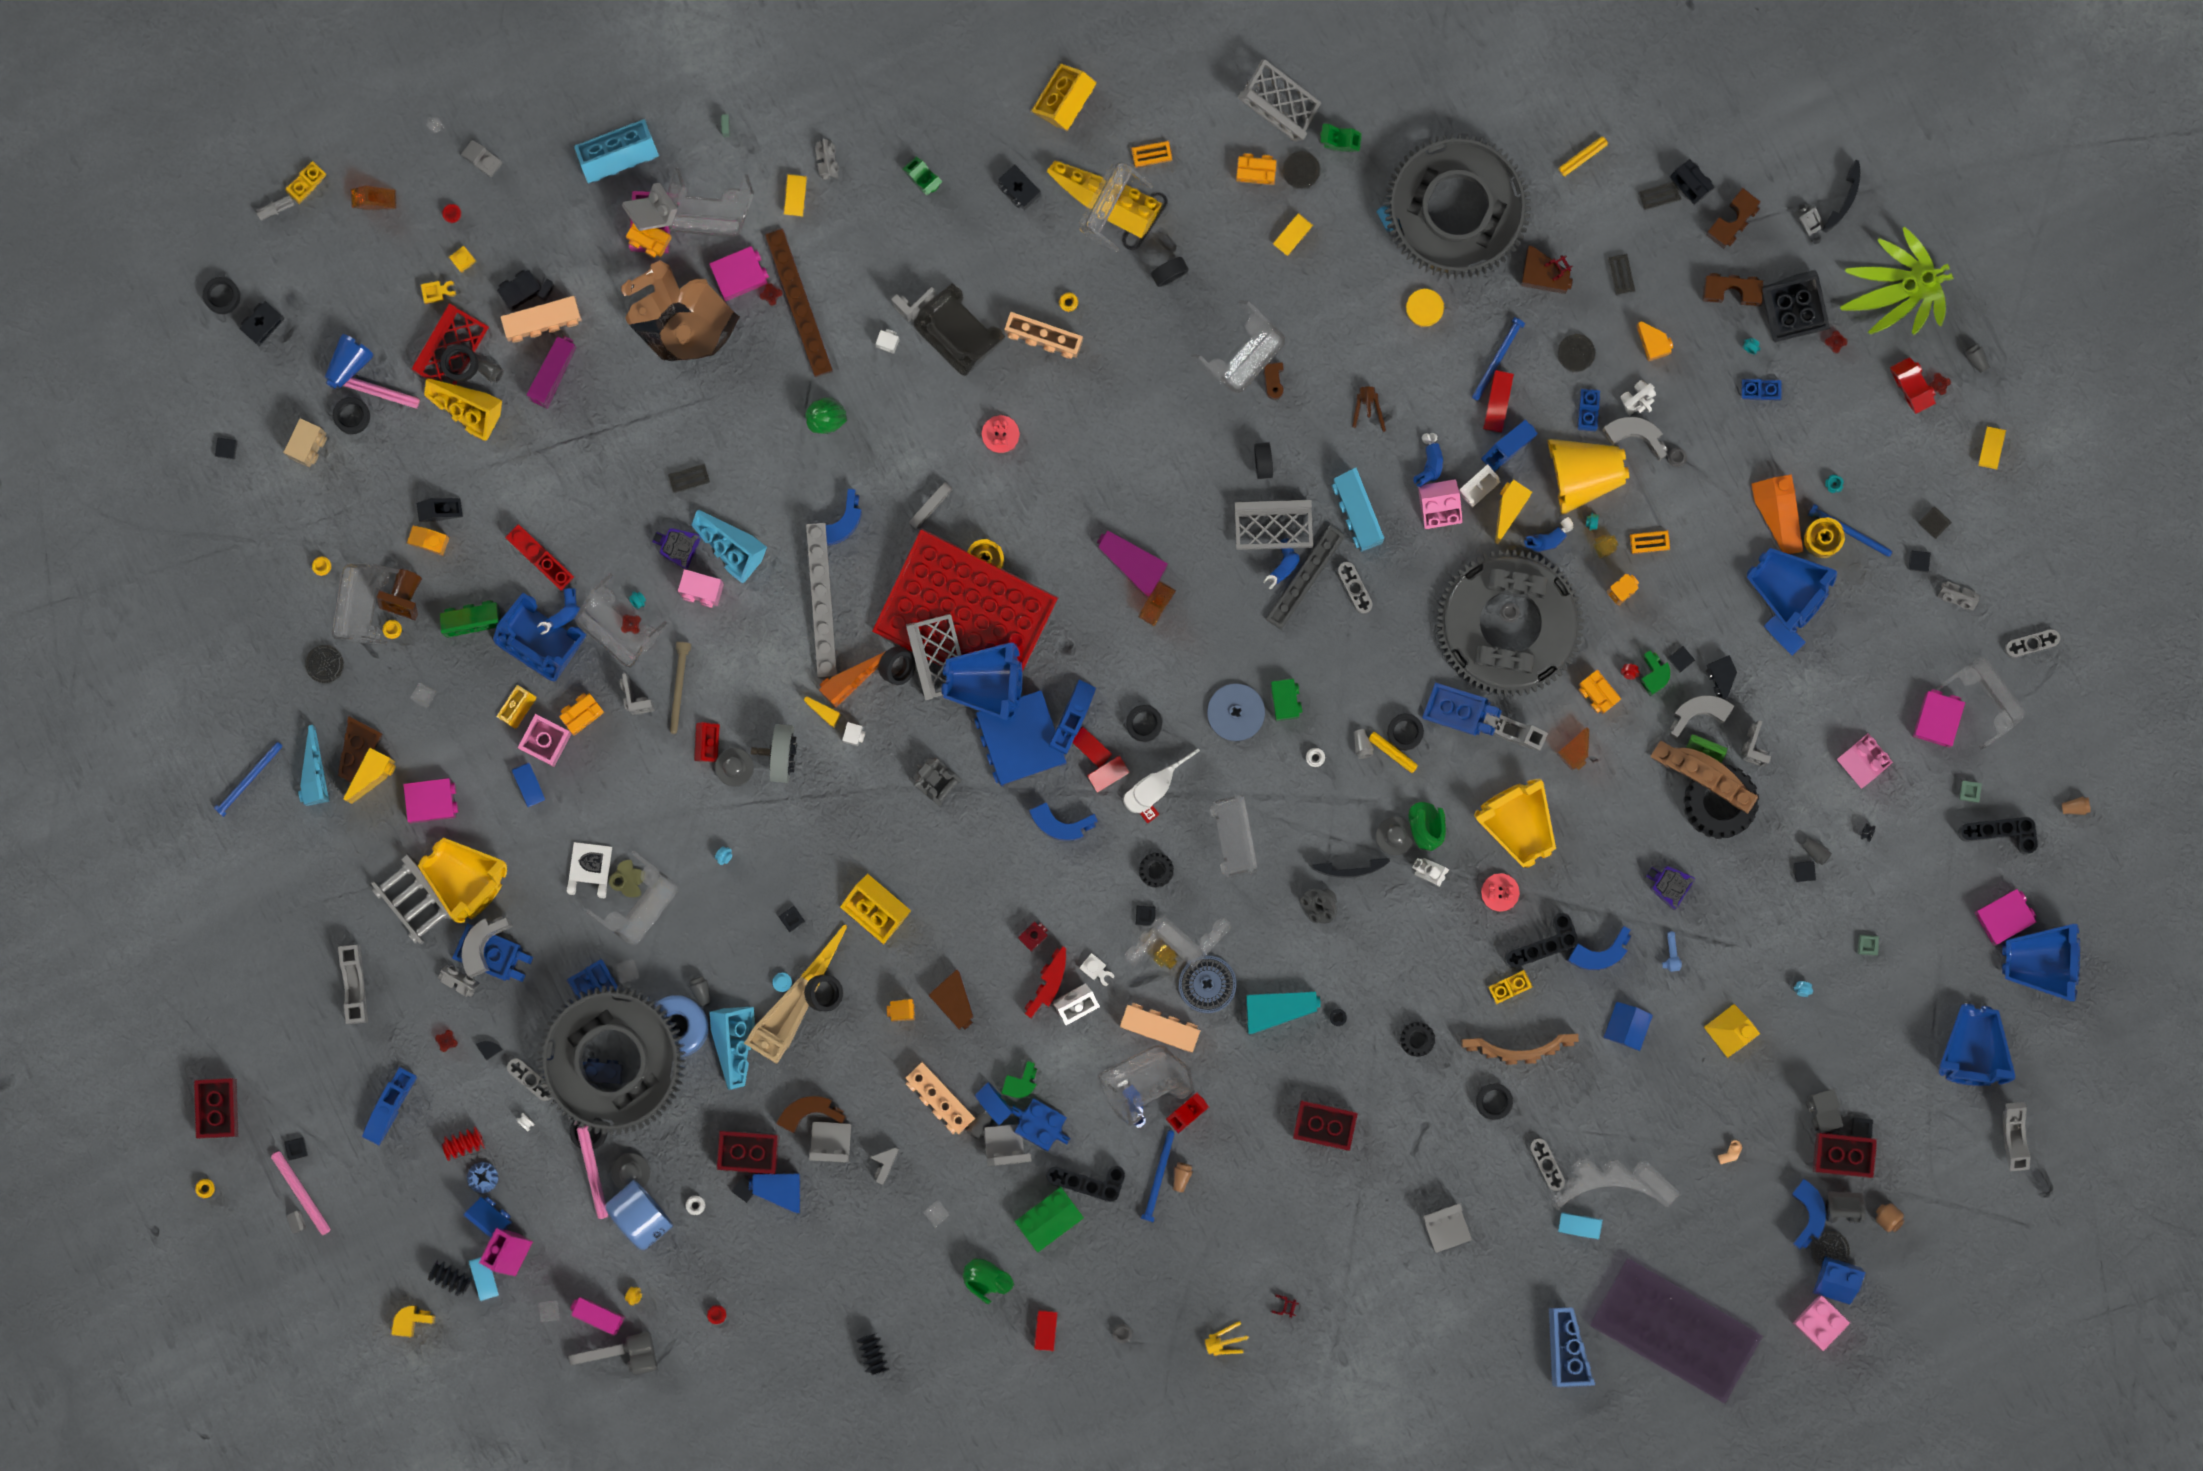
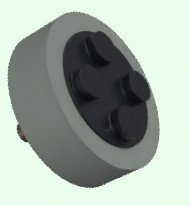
M775 724L770 748L751 747V755L770 756V781L788 783L790 773L795 771L794 758L797 754V737L794 736L793 725Z

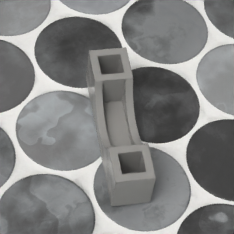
M361 946L338 947L345 989L344 1010L346 1024L368 1023Z

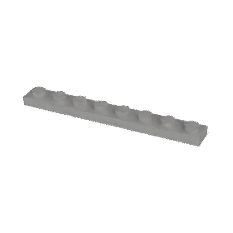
M826 523L806 524L818 677L837 675Z

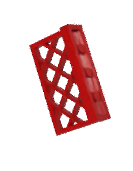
M449 303L411 371L426 379L436 380L434 377H439V380L442 382L441 376L445 374L439 372L437 363L441 362V359L436 360L434 354L436 349L444 347L446 350L447 346L471 340L472 351L475 352L489 327ZM457 314L463 316L466 325L455 328L453 321ZM478 325L483 328L479 336L472 337L470 326ZM467 327L470 338L459 341L456 330ZM454 331L457 341L446 344L444 335L447 332ZM460 352L459 355L450 357V359L461 357L463 362L461 368L453 370L449 359V366L453 373L459 371L458 374H462L470 361L469 356L464 361L463 356L467 355L466 353ZM435 364L438 374L429 376L424 373L427 365Z

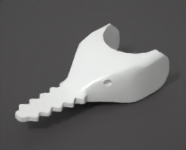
M1196 749L1178 762L1139 781L1132 789L1125 793L1123 797L1125 807L1133 813H1141L1147 807H1151L1167 792L1174 769L1200 750Z

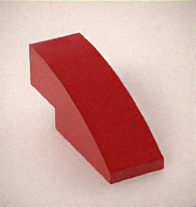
M1495 370L1485 416L1484 430L1502 433L1514 377L1513 373Z

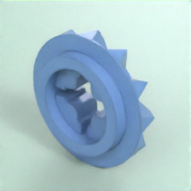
M479 1162L469 1169L467 1181L474 1191L487 1193L496 1186L498 1173L493 1165L487 1162ZM486 1171L485 1177L488 1178L487 1180H489L490 1182L482 1181L478 1185L479 1177H477L475 1173L483 1174V1172Z

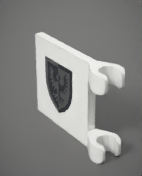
M574 842L567 893L569 895H575L577 882L599 884L597 895L599 898H606L612 847Z

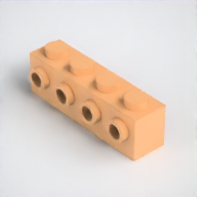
M574 296L500 316L508 341H512V343L520 342L526 336L531 338L542 335L541 332L558 331L560 327L565 325L573 327L578 325L579 321H582Z
M1010 312L1004 329L1005 334H1008L1007 337L1018 341L1019 338L1025 340V343L1030 346L1036 347V344L1043 346V350L1054 353V351L1062 353L1061 356L1072 359V357L1077 358L1083 342V336Z
M1132 1003L1131 1006L1127 1005L1120 1028L1193 1053L1200 1030H1197V1025L1189 1022L1183 1025L1179 1023L1180 1019L1172 1016L1166 1019L1161 1017L1160 1012L1150 1009V1012L1142 1010L1143 1006Z
M923 1062L906 1077L908 1080L906 1085L913 1092L917 1090L921 1094L919 1099L926 1106L930 1104L934 1108L932 1113L939 1120L943 1118L948 1123L946 1127L952 1134L955 1132L960 1134L975 1119Z

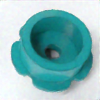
M1745 339L1742 347L1746 352L1755 355L1757 351L1761 350L1759 347L1760 343L1756 339Z
M1835 474L1830 475L1825 481L1827 490L1830 493L1842 491L1843 479Z
M1591 512V516L1587 515L1586 527H1590V531L1592 529L1597 530L1599 515L1593 514V512Z
M633 591L632 595L628 597L630 603L636 609L645 607L644 602L646 599L643 594Z

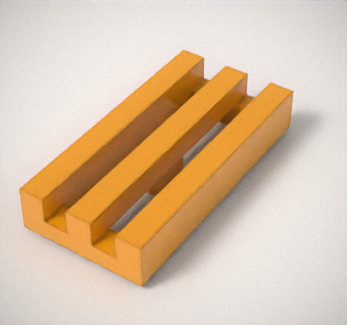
M1169 141L1132 148L1135 167L1172 161ZM1166 147V150L1155 151L1137 155L1136 153L1139 151ZM1164 154H1167V155H1168V156H1165V157H1160V158H1155V159H1149V160H1144V161H1139V162H1138V159H1143V158H1148V157H1153V156H1159V155H1164Z
M1668 530L1630 534L1632 554L1670 550ZM1665 535V539L1635 542V538ZM1660 543L1666 544V546L1636 549V546Z

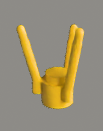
M1238 1321L1215 1334L1209 1335V1338L1205 1339L1208 1354H1214V1356L1220 1354H1242L1243 1350L1220 1349H1223V1345L1246 1340L1248 1336L1225 1341L1217 1338L1241 1325V1322Z

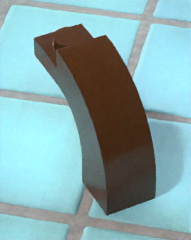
M809 1096L791 1103L782 1112L776 1124L795 1133L801 1120L808 1114L823 1113L841 1123L844 1122L846 1116L843 1115V1110L835 1106L833 1109L829 1108L833 1102L832 1100L819 1096Z

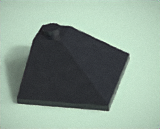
M1816 270L1799 273L1762 287L1774 343L1830 329L1819 275Z

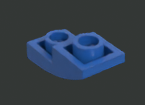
M1742 380V399L1782 400V381Z
M1581 389L1578 430L1597 431L1600 390Z
M1777 615L1764 625L1768 632L1792 656L1806 643L1797 632H1790Z
M529 762L511 770L527 807L545 800Z
M988 1082L975 1094V1097L992 1119L1000 1125L1013 1110L1001 1098L1002 1095Z

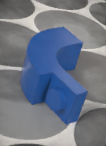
M848 489L846 510L843 517L834 524L826 525L827 546L838 544L847 539L856 530L860 522L862 510L855 508V506H859V495H856L855 489Z
M1047 802L1029 810L1033 821L1043 833L1051 838L1062 841L1081 839L1084 837L1081 830L1089 831L1096 827L1095 823H1098L1095 814L1076 823H1062L1052 815Z
M1623 926L1611 947L1603 952H1593L1577 944L1567 962L1585 970H1601L1614 965L1628 951L1621 946L1622 944L1626 946L1631 938V935H1629L1630 929Z
M1803 1179L1792 1194L1795 1199L1806 1207L1809 1213L1808 1225L1794 1243V1246L1799 1250L1802 1247L1806 1249L1812 1241L1811 1236H1814L1817 1240L1820 1238L1826 1222V1210L1821 1195L1813 1185Z

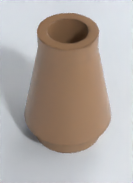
M2082 796L2062 803L2063 814L2086 815V813H2091L2089 797L2084 798Z
M1178 1162L1177 1166L1174 1167L1173 1190L1184 1192L1193 1173L1191 1165Z

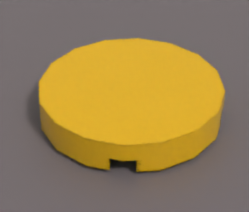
M1430 289L1415 291L1409 297L1406 304V313L1409 319L1420 327H1430L1436 324L1444 312V303L1441 296Z

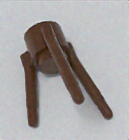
M1361 387L1360 394H1357L1352 427L1356 428L1361 401L1362 404H1366L1368 418L1371 417V404L1375 402L1382 431L1385 432V423L1378 401V393H1375V387Z

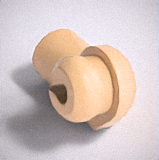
M1738 1140L1731 1142L1727 1153L1718 1155L1720 1165L1738 1159L1742 1150V1145Z

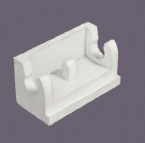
M1487 464L1459 489V492L1471 507H1474L1501 481Z

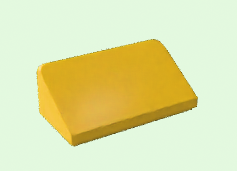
M517 685L496 717L516 729L535 702L536 696Z

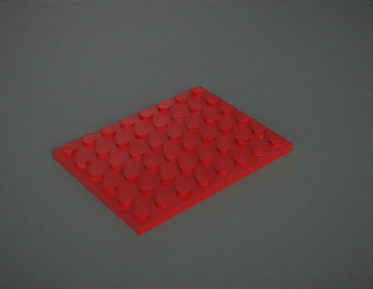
M921 529L872 632L912 651L906 624L951 614L961 655L1007 643H1014L1020 653L1017 659L1019 662H1022L1023 673L1059 597ZM949 620L940 621L936 628L946 633L950 627ZM928 625L919 626L920 634L928 638L933 628ZM935 630L930 640L940 644L945 635ZM946 637L941 646L951 652L955 643L952 639ZM927 642L924 647L925 652L933 656L937 649V646L930 642ZM939 649L934 658L944 663L949 653ZM934 660L932 661V662H934V663H936V664H938V665H940V666H943V665L937 663V662L934 661Z

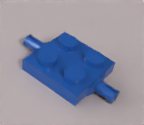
M1034 1098L1024 1111L1016 1106L1012 1107V1114L1019 1117V1124L1014 1131L1017 1135L1045 1151H1049L1052 1143L1057 1139L1066 1145L1068 1144L1070 1138L1061 1133L1062 1125L1067 1117Z

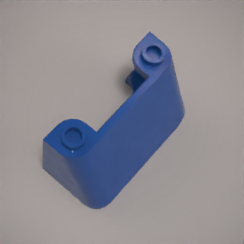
M522 593L497 624L493 637L494 643L548 680L556 681L584 641L586 634L578 627H570L568 630L559 627L541 635L540 633L545 631V627H537V625L545 622L548 618L537 611L536 600L532 596Z

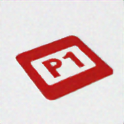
M1152 805L1147 807L1140 815L1146 823H1149L1159 813Z

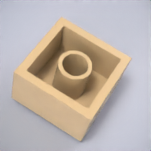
M300 418L283 453L288 458L310 468L318 459L319 454L317 452L319 448L323 447L327 440V437H325L326 433L320 427Z

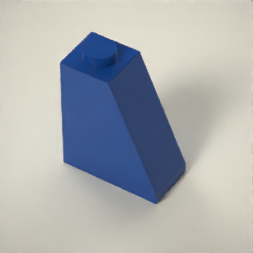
M1525 419L1495 443L1481 460L1496 472L1531 442L1538 433Z
M753 1174V1178H749V1190H753L754 1195L792 1212L800 1213V1174Z

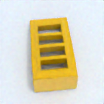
M805 697V703L831 727L835 728L841 716L840 713L809 697Z

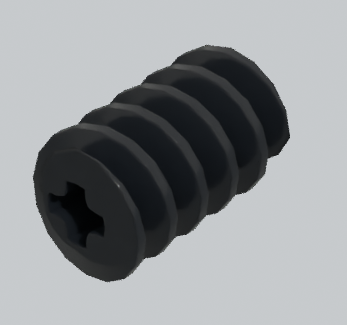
M437 1260L428 1276V1281L431 1282L435 1279V1285H439L442 1282L443 1289L449 1286L448 1292L451 1293L456 1289L455 1295L459 1296L463 1293V1296L472 1281V1276L466 1280L465 1272L459 1276L458 1268L452 1272V1265L445 1268V1261L439 1265Z
M877 1333L856 1340L857 1343H863L858 1349L865 1351L861 1358H867L863 1365L869 1366L865 1373H871V1375L890 1370L889 1367H883L888 1361L881 1359L885 1356V1352H879L883 1345H877L881 1340V1337H875Z

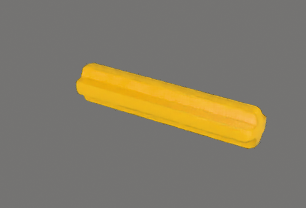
M1603 136L1560 166L1559 172L1566 176L1608 145L1607 140Z
M1373 732L1368 738L1371 743L1410 773H1413L1418 767L1413 760L1376 732Z

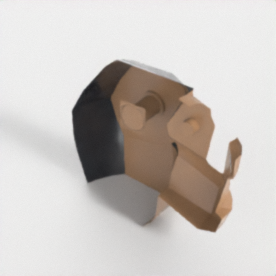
M660 260L651 264V268L646 273L632 281L628 280L621 286L623 295L630 296L650 284L654 285L655 292L631 305L625 319L631 328L662 360H691L713 356L726 343L740 317L710 287L706 279L689 281L679 289L670 266Z

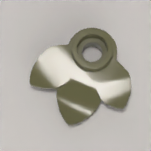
M625 860L618 865L617 871L610 876L609 885L612 889L621 891L626 897H639L642 894L638 885L645 880L647 873L640 869H633L632 860ZM621 878L622 884L616 885L615 880Z

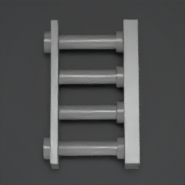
M406 855L401 859L404 862L403 868L380 886L373 882L372 886L374 889L372 891L379 899L382 897L410 931L408 936L412 941L423 944L424 940L421 936L443 918L453 919L449 916L417 864L409 855ZM407 873H413L416 877L414 883L391 901L385 891ZM424 887L428 892L427 897L403 916L397 906L419 888L422 889ZM436 902L440 907L439 912L415 930L409 921L431 903L434 904Z

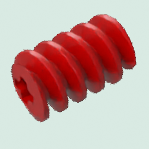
M476 1126L473 1133L466 1129L465 1136L460 1131L459 1138L452 1134L451 1141H449L445 1136L444 1143H442L443 1151L448 1161L451 1160V1155L455 1159L458 1158V1152L462 1156H465L466 1150L469 1154L473 1153V1147L476 1151H480V1144L485 1149L483 1138Z

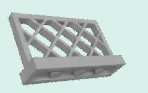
M1265 59L1261 60L1246 89L1238 96L1239 100L1293 141L1304 140L1307 134L1305 131L1321 104L1320 101ZM1264 66L1269 69L1271 78L1263 79L1262 70ZM1277 78L1283 80L1285 89H1277ZM1271 80L1273 91L1266 92L1264 81ZM1257 82H1260L1262 92L1260 94L1252 90ZM1291 89H1295L1298 92L1299 100L1292 101ZM1278 92H1286L1287 102L1280 103ZM1274 93L1276 104L1271 105L1268 102L1267 94ZM1304 100H1309L1314 104L1311 111L1306 112ZM1300 102L1302 113H1294L1293 103ZM1288 104L1290 115L1286 116L1282 113L1281 105ZM1302 115L1304 122L1302 127L1297 125L1295 116Z
M1311 500L1235 502L1236 550L1313 548ZM1280 515H1285L1290 519L1284 527L1276 521ZM1299 515H1308V521L1304 526L1295 520ZM1261 516H1267L1271 520L1265 528L1257 521ZM1239 517H1248L1252 522L1244 528L1239 523ZM1292 522L1300 528L1294 536L1286 530ZM1254 523L1262 529L1256 537L1248 531ZM1273 523L1281 529L1275 536L1267 530ZM1283 531L1291 538L1287 543H1281L1277 539ZM1303 531L1309 536V542L1301 543L1296 537ZM1264 532L1272 538L1268 544H1262L1258 540ZM1245 533L1253 539L1249 544L1240 545V538Z
M951 614L906 624L925 700L942 696L941 691L935 692L934 689L937 679L946 683V680L939 676L943 666L946 664V660L943 663L934 658L938 650L942 649L949 653L947 659L951 655L957 657V655L961 656ZM948 619L950 627L946 633L936 628L940 621ZM928 625L933 628L928 638L920 634L919 626ZM935 630L945 635L940 644L930 640ZM946 637L952 639L955 643L951 652L941 646ZM927 642L937 646L933 656L927 654L924 650ZM933 660L943 665L937 675L929 669Z

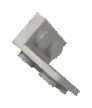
M660 183L653 184L648 198L625 201L622 204V207L639 231L671 226L677 212V207Z
M931 287L911 307L909 301L904 296L900 298L896 294L891 299L892 306L908 323L911 320L915 321L922 314L920 311L925 306L928 308L934 303L935 289Z
M626 673L622 674L623 679H620V685L623 692L626 693V697L623 698L625 709L632 715L655 711L654 703L648 700L647 697L635 699L636 702H634L630 678Z
M1758 720L1752 726L1750 725L1747 736L1750 738L1746 744L1744 743L1741 754L1744 755L1742 760L1765 767L1769 764L1771 756H1768V752L1764 750H1753L1762 721Z
M813 1122L809 1160L849 1163L851 1124Z
M1018 1124L986 1127L983 1129L987 1166L1031 1162V1154H1024L1023 1138L1014 1133Z
M1460 1203L1422 1216L1436 1253L1471 1241Z

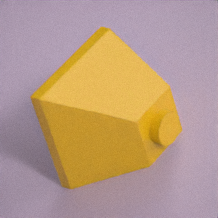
M1735 1004L1703 1027L1727 1058L1760 1034L1749 1018Z

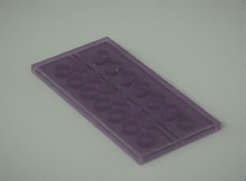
M1629 1258L1623 1264L1589 1325L1724 1404L1727 1402L1763 1337Z

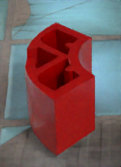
M1909 357L1890 367L1898 388L1900 387L1903 390L1904 399L1915 414L1936 404L1934 400L1935 391L1924 380L1921 374L1922 368L1918 362L1915 363Z

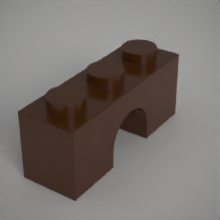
M1742 188L1729 205L1735 210L1737 220L1729 223L1719 217L1706 236L1723 249L1727 245L1731 247L1737 239L1735 234L1738 231L1742 232L1749 224L1747 219L1750 216L1754 218L1760 210L1758 205L1761 201Z
M1710 273L1704 279L1703 301L1722 303L1725 291L1735 289L1740 293L1741 305L1760 306L1762 304L1764 281L1759 280L1758 277L1740 279L1738 275L1721 277V274Z

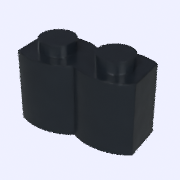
M530 270L518 272L515 275V279L510 282L509 280L502 282L499 285L500 288L497 289L510 312L536 297L541 289Z

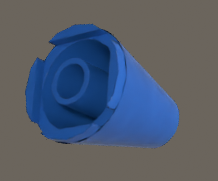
M342 334L324 378L327 380L325 383L333 389L336 387L341 388L372 359L373 353L363 344L359 345L352 337Z

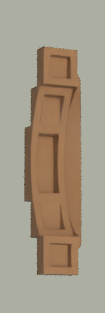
M1660 741L1650 756L1653 760L1667 768L1669 767L1698 782L1747 814L1758 799L1757 795L1748 791L1728 768L1700 751L1690 748H1673Z
M1578 1034L1558 1035L1550 1043L1526 1051L1501 1049L1489 1044L1482 1038L1462 1039L1461 1046L1466 1048V1051H1478V1047H1481V1055L1486 1054V1058H1497L1500 1056L1501 1061H1506V1065H1515L1520 1060H1525V1064L1537 1063L1536 1060H1540L1543 1054L1555 1055V1051L1560 1050V1043H1563V1047L1574 1046V1042H1579Z

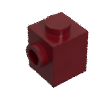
M1033 922L1018 939L1032 952L1048 937L1046 934L1048 930L1041 922L1038 924Z

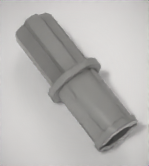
M287 196L276 202L271 201L270 204L256 209V212L262 221L275 214L279 215L280 211L293 206L294 201L291 196Z

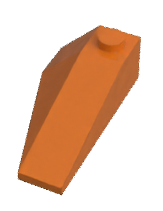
M1792 474L1752 483L1754 502L1773 533V537L1781 551L1787 554L1803 552Z
M885 652L847 669L831 679L827 677L819 685L821 687L819 689L820 693L835 708L838 707L879 667L880 659Z

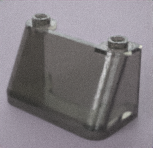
M951 283L922 307L914 320V327L958 373L966 376L1006 336L998 327L991 326L986 329L961 304L963 292Z

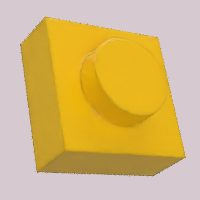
M465 246L449 257L461 273L476 262Z

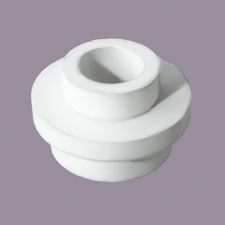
M1312 748L1306 754V761L1312 767H1319L1325 761V754L1319 748ZM1317 754L1319 760L1313 761L1312 755Z
M691 1196L686 1201V1209L692 1215H699L705 1209V1202L700 1196ZM693 1202L699 1203L698 1209L692 1207Z

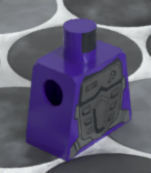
M670 528L667 535L656 532L652 542L662 546L659 552L660 555L682 569L688 570L701 537L698 534Z
M1668 866L1663 869L1662 873L1651 867L1646 877L1655 882L1651 891L1672 910L1677 909L1696 879Z

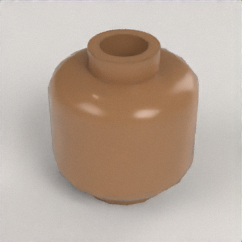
M1892 1203L1886 1206L1882 1204L1875 1212L1877 1214L1876 1223L1887 1232H1896L1905 1222L1903 1220L1904 1213Z

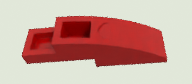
M519 524L505 537L561 591L574 578L565 567Z
M1064 946L1061 949L1057 947L1051 956L1053 958L1051 964L1048 965L1046 963L1040 972L1042 974L1041 979L1047 983L1039 986L1035 992L1038 996L1034 1001L1030 999L1024 1008L1027 1010L1025 1015L1031 1019L1042 1003L1047 1007L1051 1005L1060 988L1066 965V948Z

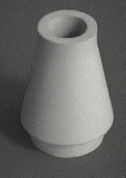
M1365 729L1354 731L1355 754L1358 755L1359 759L1371 757L1374 748L1365 733Z

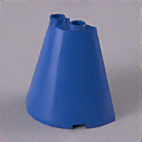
M1772 548L1767 552H1763L1758 559L1759 565L1757 567L1752 566L1747 572V579L1784 626L1792 633L1797 631V627H1804L1817 613L1829 595V585L1833 586L1837 577V571Z
M1007 643L946 659V664L943 666V675L946 676V683H943L941 688L943 698L1004 720H1011L1015 716L1014 708L1019 707L1022 692V662H1019L1017 656H1020L1018 647L1014 643Z
M2071 924L2006 940V944H2003V955H2006V963L2002 964V974L2005 975V979L2068 1001H2075L2077 997V990L2075 989L2076 985L2079 984L2080 938H2077V933H2079L2078 924Z
M1968 1003L1961 1005L1939 1065L1940 1076L1946 1075V1080L1972 1086H1991V1083L1997 1081L2001 1085L2015 1079V1072L1999 1010H1994L1989 1006L1976 1009L1973 1004Z

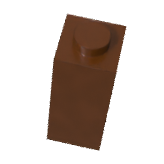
M1528 246L1521 286L1566 294L1567 290L1572 287L1573 278H1570L1571 272L1566 271L1563 277L1553 281L1552 279L1560 274L1557 265L1553 263L1545 267L1544 265L1552 259L1535 247Z
M955 970L928 996L959 1030L962 1028L966 1030L973 1023L972 1019L974 1016L960 972Z

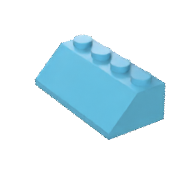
M645 119L574 146L588 183L599 181L603 177L617 174L621 170L633 168L637 164L651 161L659 156Z
M1357 468L1334 478L1332 489L1334 494L1340 497L1341 502L1338 503L1342 513L1346 512L1348 517L1345 521L1349 531L1353 530L1355 535L1352 538L1355 547L1360 548L1362 552L1382 544L1384 536Z

